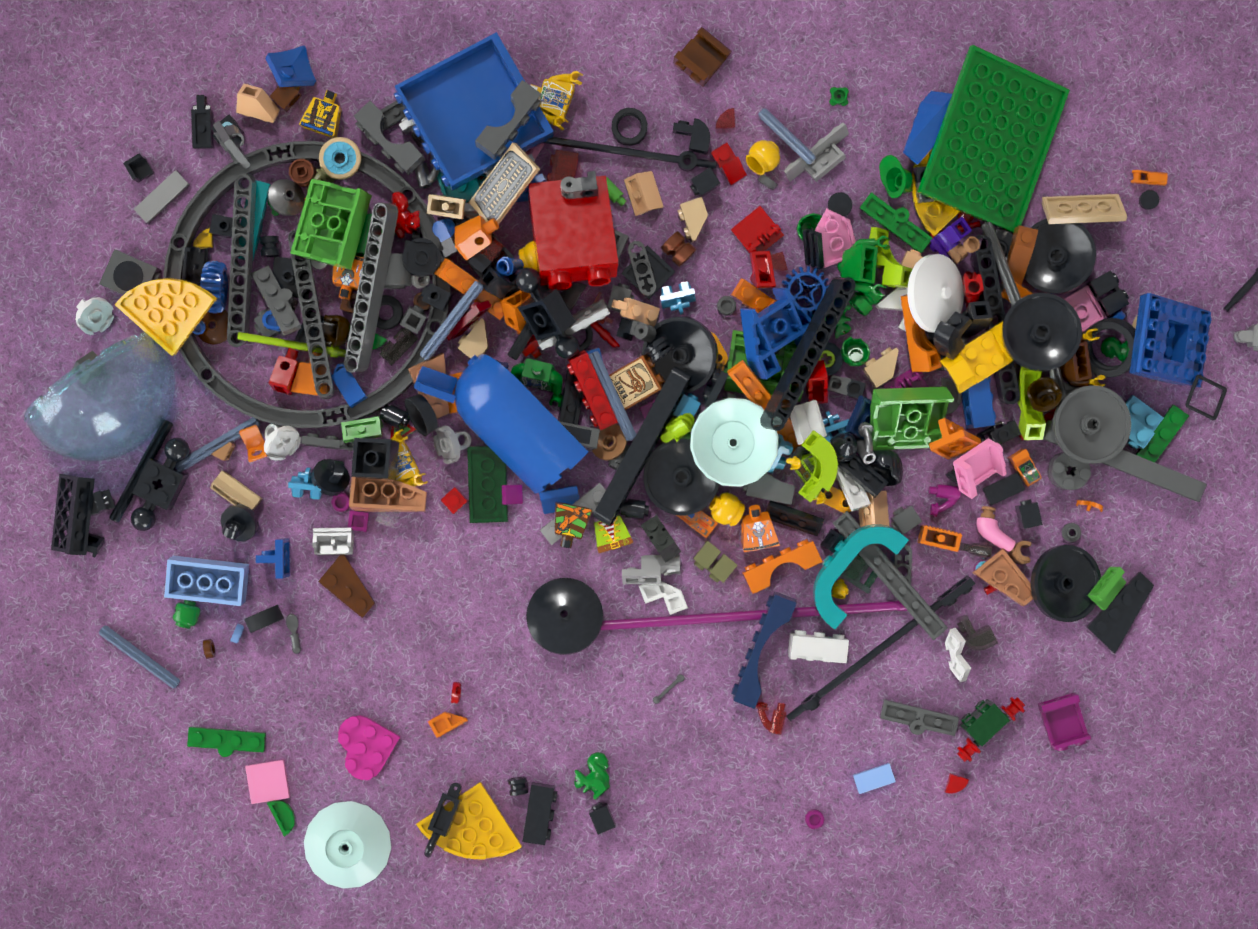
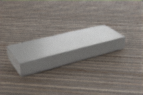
M175 170L138 204L134 210L149 224L190 184Z

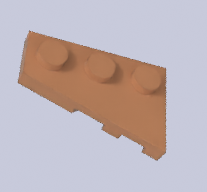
M444 353L408 368L414 384L422 366L446 374ZM418 391L429 402L437 419L449 413L448 401Z
M1004 549L999 550L972 572L1021 606H1025L1033 600L1030 582Z

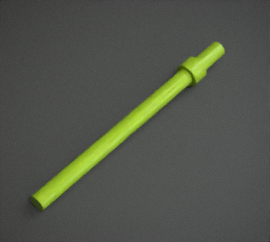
M238 332V340L308 351L307 343ZM332 345L327 347L330 357H345V349H339V346L332 348ZM316 348L313 352L323 353V349Z

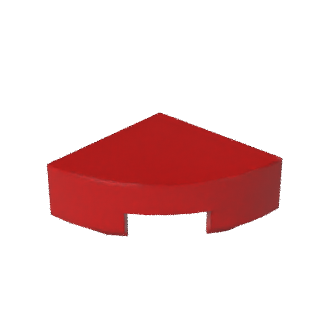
M453 682L451 703L458 704L461 696L460 682Z
M950 773L944 792L957 793L967 786L969 779Z

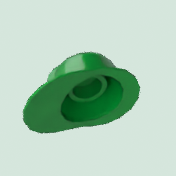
M885 156L880 162L879 170L881 181L888 195L892 198H898L902 194L912 192L913 177L911 172L903 168L895 156Z

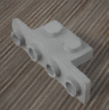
M841 123L839 126L834 127L827 136L818 140L816 145L809 149L816 157L815 161L811 164H807L801 157L795 162L790 163L784 170L787 179L791 182L805 170L817 182L842 162L846 156L836 144L849 134L847 126Z

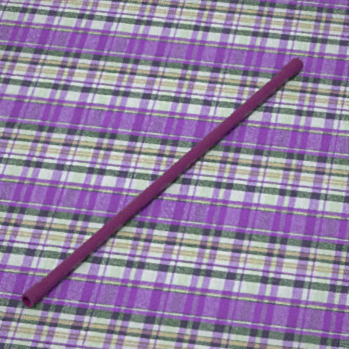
M899 600L838 605L846 614L907 611ZM816 606L800 607L794 609L791 618L821 615ZM767 610L605 620L601 630L760 620L762 613L766 614Z

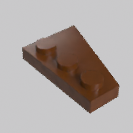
M340 555L318 581L362 618L375 604V601L358 577L346 555Z

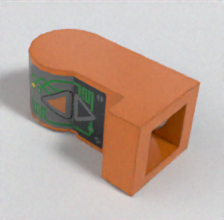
M1020 449L1007 457L1026 486L1029 487L1042 479L1026 449Z

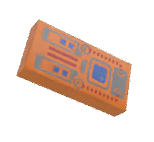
M703 511L691 515H676L705 538L709 536L718 524Z

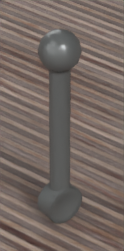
M679 674L670 686L659 696L653 698V702L658 704L660 699L678 682L684 681V676Z

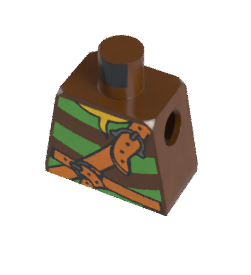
M556 501L555 534L562 535L561 547L571 548L573 538L582 539L592 514V508Z

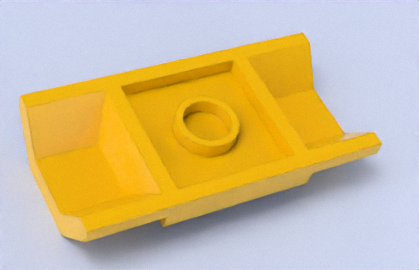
M1003 321L965 344V347L954 360L947 357L940 360V363L955 382L959 394L1013 361L1002 341Z

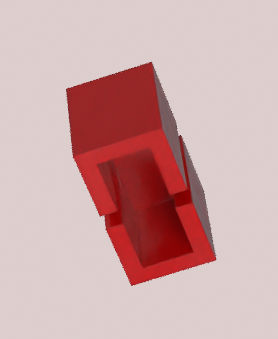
M820 360L817 362L805 386L808 402L817 400L818 404L828 403V375L824 360Z

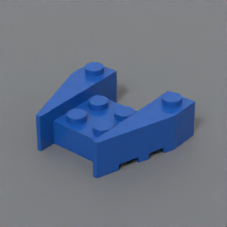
M773 288L772 291L777 301L759 313H756L755 309H740L747 363L759 379H768L781 370L774 353L793 340L796 346H798L811 321V318L806 314L807 311L799 306L794 296L786 288Z

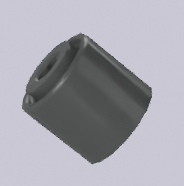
M391 253L384 289H405V287L411 286V274L403 265L402 254Z

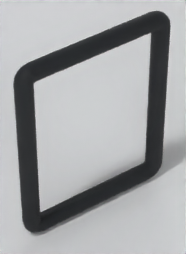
M1198 374L1195 376L1185 406L1211 420H1216L1227 389ZM1199 379L1223 390L1214 416L1189 405Z

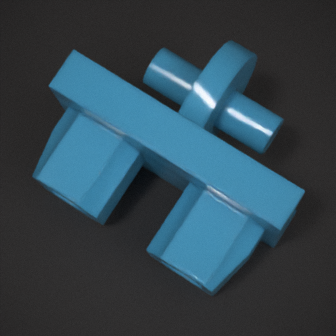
M688 281L680 283V291L675 293L672 292L671 286L662 287V296H660L662 309L670 307L671 311L679 310L680 315L684 314L683 308L690 307L689 303L696 301L694 288H691Z
M829 411L825 412L826 418L822 420L824 425L828 423L829 426L825 427L827 437L824 438L830 442L831 438H833L831 431L838 430V433H846L845 428L849 419L834 424L833 421L840 419L839 415L831 416Z
M778 434V454L768 471L770 473H773L774 469L783 470L786 465V459L781 455H791L793 451L792 443L784 441L781 434Z
M307 467L305 472H298V476H292L291 481L288 482V488H291L293 497H303L304 490H310V498L319 500L322 496L321 489L312 483L310 467Z

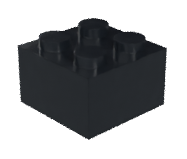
M354 438L351 477L396 480L399 441L392 439Z

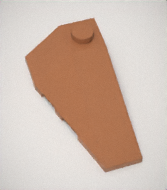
M352 477L349 507L354 511L425 512L427 492L397 480Z

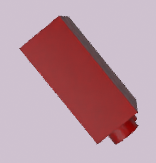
M606 175L596 176L598 196L567 199L561 194L562 180L529 183L528 202L537 270L541 277L540 285L548 284L549 289L557 288L559 291L570 288L572 282L588 280V285L590 286L609 284L612 277H617L619 262Z

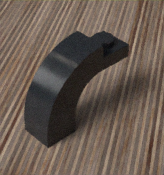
M989 301L970 302L968 308L961 313L972 321V324L962 334L961 339L981 332L990 324L993 317ZM926 331L928 340L933 341L934 333Z

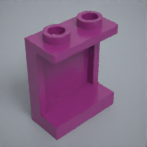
M1076 693L1038 703L1050 746L1054 750L1064 751L1070 745H1084L1087 743L1086 740L1091 739L1079 706V695Z

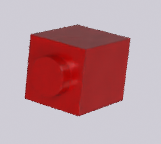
M454 487L441 499L443 504L453 514L469 501L457 487Z

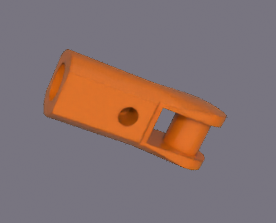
M1132 170L1133 180H1131V183L1162 186L1167 184V173ZM1141 174L1146 175L1145 180H1141Z

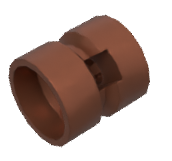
M297 159L289 167L290 178L301 187H308L311 179L318 173L316 168L305 159Z
M676 231L660 248L667 256H672V261L678 267L682 266L696 251L690 242H685V237L679 231Z

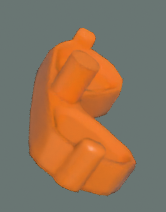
M1077 500L1076 506L1087 505V511H1090L1091 506L1102 512L1104 507L1092 501Z

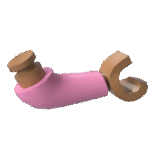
M983 506L981 509L983 513L976 520V526L980 535L993 545L1008 552L1009 557L1014 563L1027 564L1031 562L1029 556H1023L1020 551L1021 547H1030L1031 542L1020 541L1015 543V540L999 529L998 521L995 520V515L993 514V512H996V508Z

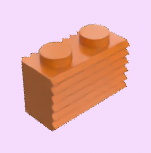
M923 524L920 527L917 543L958 552L962 534Z

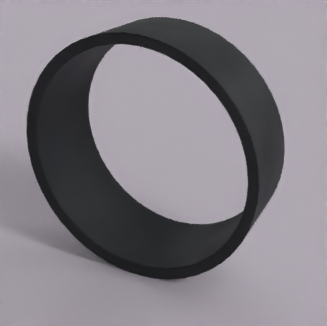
M418 394L405 399L406 412L409 413L408 416L412 424L421 435L427 436L437 429L438 421L436 415L425 397Z

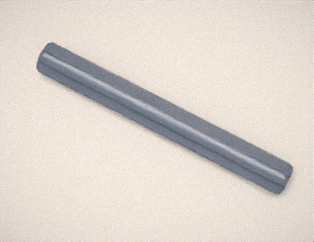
M475 281L429 340L420 352L422 358L425 360L431 358L484 288L480 282Z
M598 351L590 353L588 356L625 439L631 441L635 438L636 433Z
M256 418L247 420L189 454L185 460L177 462L175 468L179 472L188 469L227 443L241 438L240 430L254 425L260 427L259 420Z
M105 625L100 629L99 635L171 688L178 686L180 679L111 628Z

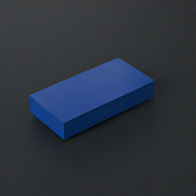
M345 367L332 374L333 381L351 408L368 398L354 375L348 372Z

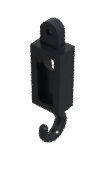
M460 783L451 784L448 793H442L428 827V830L433 831L424 852L427 858L431 857L440 835L446 837L449 833L462 802L459 799L462 791ZM446 800L454 803L451 811H446L443 807Z

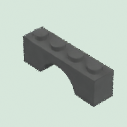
M522 80L511 94V102L515 108L511 121L500 127L486 126L475 140L476 147L494 160L497 156L501 157L507 149L506 144L509 140L513 141L519 133L517 130L520 126H525L529 121L530 113L540 107L542 103L540 101L541 93Z
M371 101L354 115V118L357 120L355 125L362 132L366 130L370 134L368 138L375 146L379 144L383 148L381 152L388 159L392 157L396 161L394 165L401 173L405 171L410 175L426 160L410 141L404 144H394L385 139L383 128L386 117Z

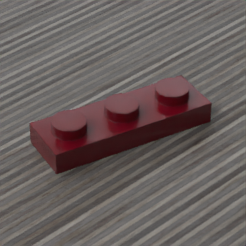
M486 300L482 303L477 301L469 307L471 310L464 313L446 337L448 341L461 336L468 330L471 325L492 307L490 302Z

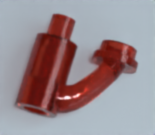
M760 701L757 702L755 708L758 709L760 720L763 726L769 730L768 732L782 735L787 713L784 711L786 704L778 702L777 709L773 710L771 721H769L765 710L768 711L769 709L767 707L768 704Z

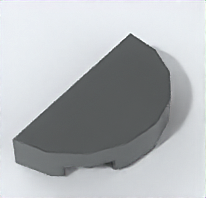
M941 377V387H947L954 398V402L948 403L946 413L948 415L958 408L961 403L962 394H959L955 382L949 378Z

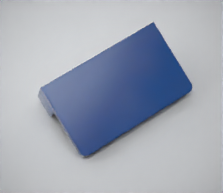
M422 366L414 388L422 393L454 403L456 396L453 394V390L457 383V378Z
M577 485L539 492L544 514L555 512L556 501L573 504L580 499Z

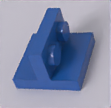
M290 538L276 539L275 550L261 551L260 555H256V563H275V579H283L290 576Z

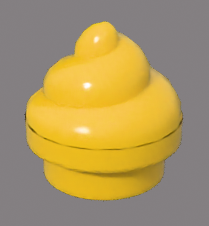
M840 578L833 584L832 597L837 599L846 598L849 589L843 579Z

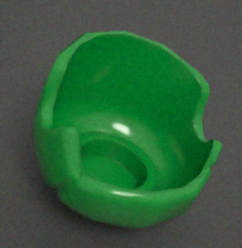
M811 213L806 214L799 220L796 230L798 237L802 241L803 230L806 228L812 230L813 228L815 231L822 216Z
M847 338L841 348L843 361L850 366H862L869 359V346L861 338Z

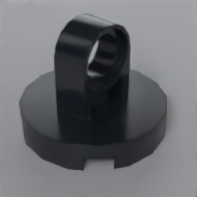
M416 238L404 248L402 262L410 274L417 277H427L433 274L440 266L441 253L433 241L426 238Z
M323 459L316 464L311 473L313 485H317L321 489L320 492L325 495L337 496L349 485L350 476L343 461Z
M243 504L231 505L225 509L220 520L223 535L229 539L241 542L251 539L257 533L259 522L256 523L254 517L256 515L254 511Z

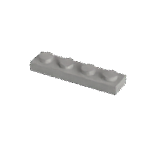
M604 299L572 315L576 322L565 333L572 335L610 314ZM555 336L537 341L540 348L544 350L554 346L557 339Z
M599 483L572 505L592 508L593 513L606 490ZM555 518L540 529L551 545L562 538V535L555 534Z

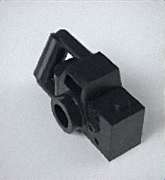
M1010 420L1006 424L998 421L992 427L978 433L977 437L981 439L982 443L986 440L984 435L988 434L990 440L1001 445L1021 435V432L1015 420Z

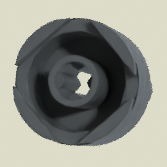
M1061 452L1050 460L1047 474L1054 486L1063 490H1076L1087 483L1091 476V469L1089 463L1076 461L1064 452ZM1067 467L1072 468V470L1070 471L1071 474H1066V472L1068 471Z

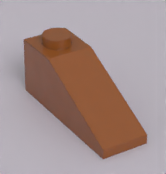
M1019 225L1014 229L1007 263L1014 281L1022 285L1034 250L1038 230Z

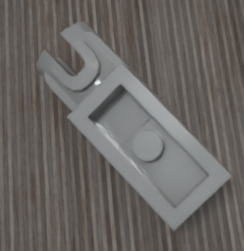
M680 554L666 563L661 555L641 556V569L634 567L622 569V583L661 584V574H664V576L680 574Z

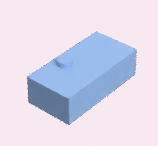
M173 555L167 560L164 597L242 606L246 602L249 564Z

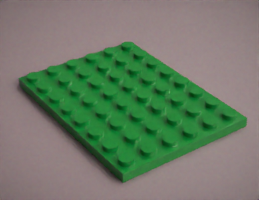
M971 45L917 193L982 221L991 222L994 226L1010 233H1014V229L1022 225L1070 90L975 45Z

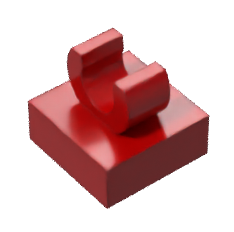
M534 334L522 353L525 357L531 353L537 359L542 354Z

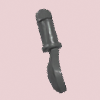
M289 614L286 617V625L292 633L289 635L292 642V651L295 654H299L301 647L298 637L299 633H296L298 619L295 614Z

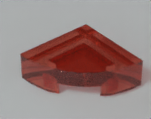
M734 108L726 110L719 116L716 122V129L735 128Z
M783 251L771 255L773 269L777 271L788 270Z

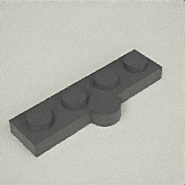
M269 266L252 272L251 276L283 336L301 329V325L290 306L293 301L292 292L287 288H280Z
M886 699L883 700L879 716L880 719L909 725L910 731L915 735L922 734L926 729L955 736L959 721L957 716Z

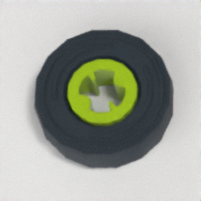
M828 342L822 355L826 354L828 357H831V361H828L829 364L826 365L825 363L827 375L831 376L842 367L843 359L840 348Z

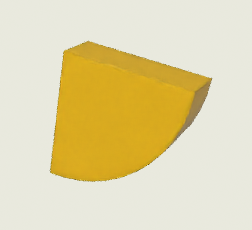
M210 228L203 230L197 236L193 246L213 248V235L209 233Z

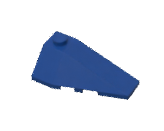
M931 91L919 104L911 133L903 150V153L915 164L918 165L934 147L952 94Z

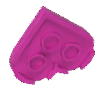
M357 715L347 718L341 724L338 731V742L348 751L345 758V768L357 779L370 780L382 770L401 736L368 717Z

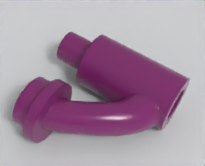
M937 484L936 487L929 486L928 494H935L937 498L948 499V501L938 506V503L931 504L930 515L937 517L938 513L956 504L961 494L958 486Z

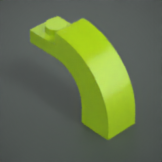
M814 430L802 443V446L814 458V472L798 492L810 503L818 497L822 488L826 491L831 489L838 470V461L834 448L822 435Z

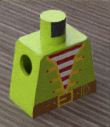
M617 515L611 526L601 521L594 522L598 554L633 543L620 515Z

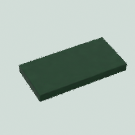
M488 446L467 447L470 523L508 522V504L502 505V485H507L506 464Z

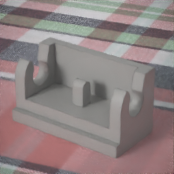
M313 528L312 545L314 554H353L354 533L352 528Z

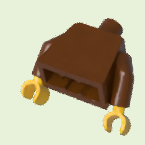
M1096 328L1087 330L1085 334L1082 332L1081 343L1077 352L1067 363L1060 367L1062 378H1065L1073 387L1090 385L1103 387L1106 385L1098 382V380L1105 379L1104 375L1090 379L1092 378L1088 344L1085 342V339L1089 341L1099 339L1100 337H1092V332L1098 330Z

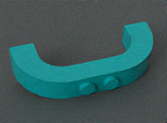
M871 524L858 528L844 541L841 540L836 545L834 554L827 556L823 561L822 565L824 566L817 574L813 586L815 606L828 625L836 629L847 616L846 612L833 602L831 591L835 581L857 554L867 545L882 544L897 555L909 539L887 525Z

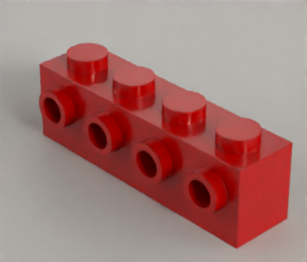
M583 350L578 352L575 357L567 359L569 364L566 366L571 375L574 374L577 380L574 384L578 392L582 391L584 396L582 402L586 410L590 409L592 414L590 420L593 426H597L601 431L618 423L588 353Z

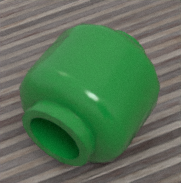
M184 600V602L176 604L173 614V620L176 622L175 625L190 629L191 626L197 624L200 608L195 605V601Z

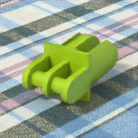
M685 413L675 419L672 418L660 437L661 441L667 443L675 439L678 442L682 436L691 431L695 424L694 416L690 413Z

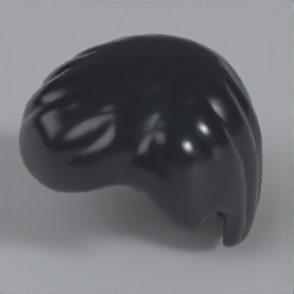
M890 450L873 451L876 459L868 465L889 482L886 486L898 485L903 477V465L899 455Z

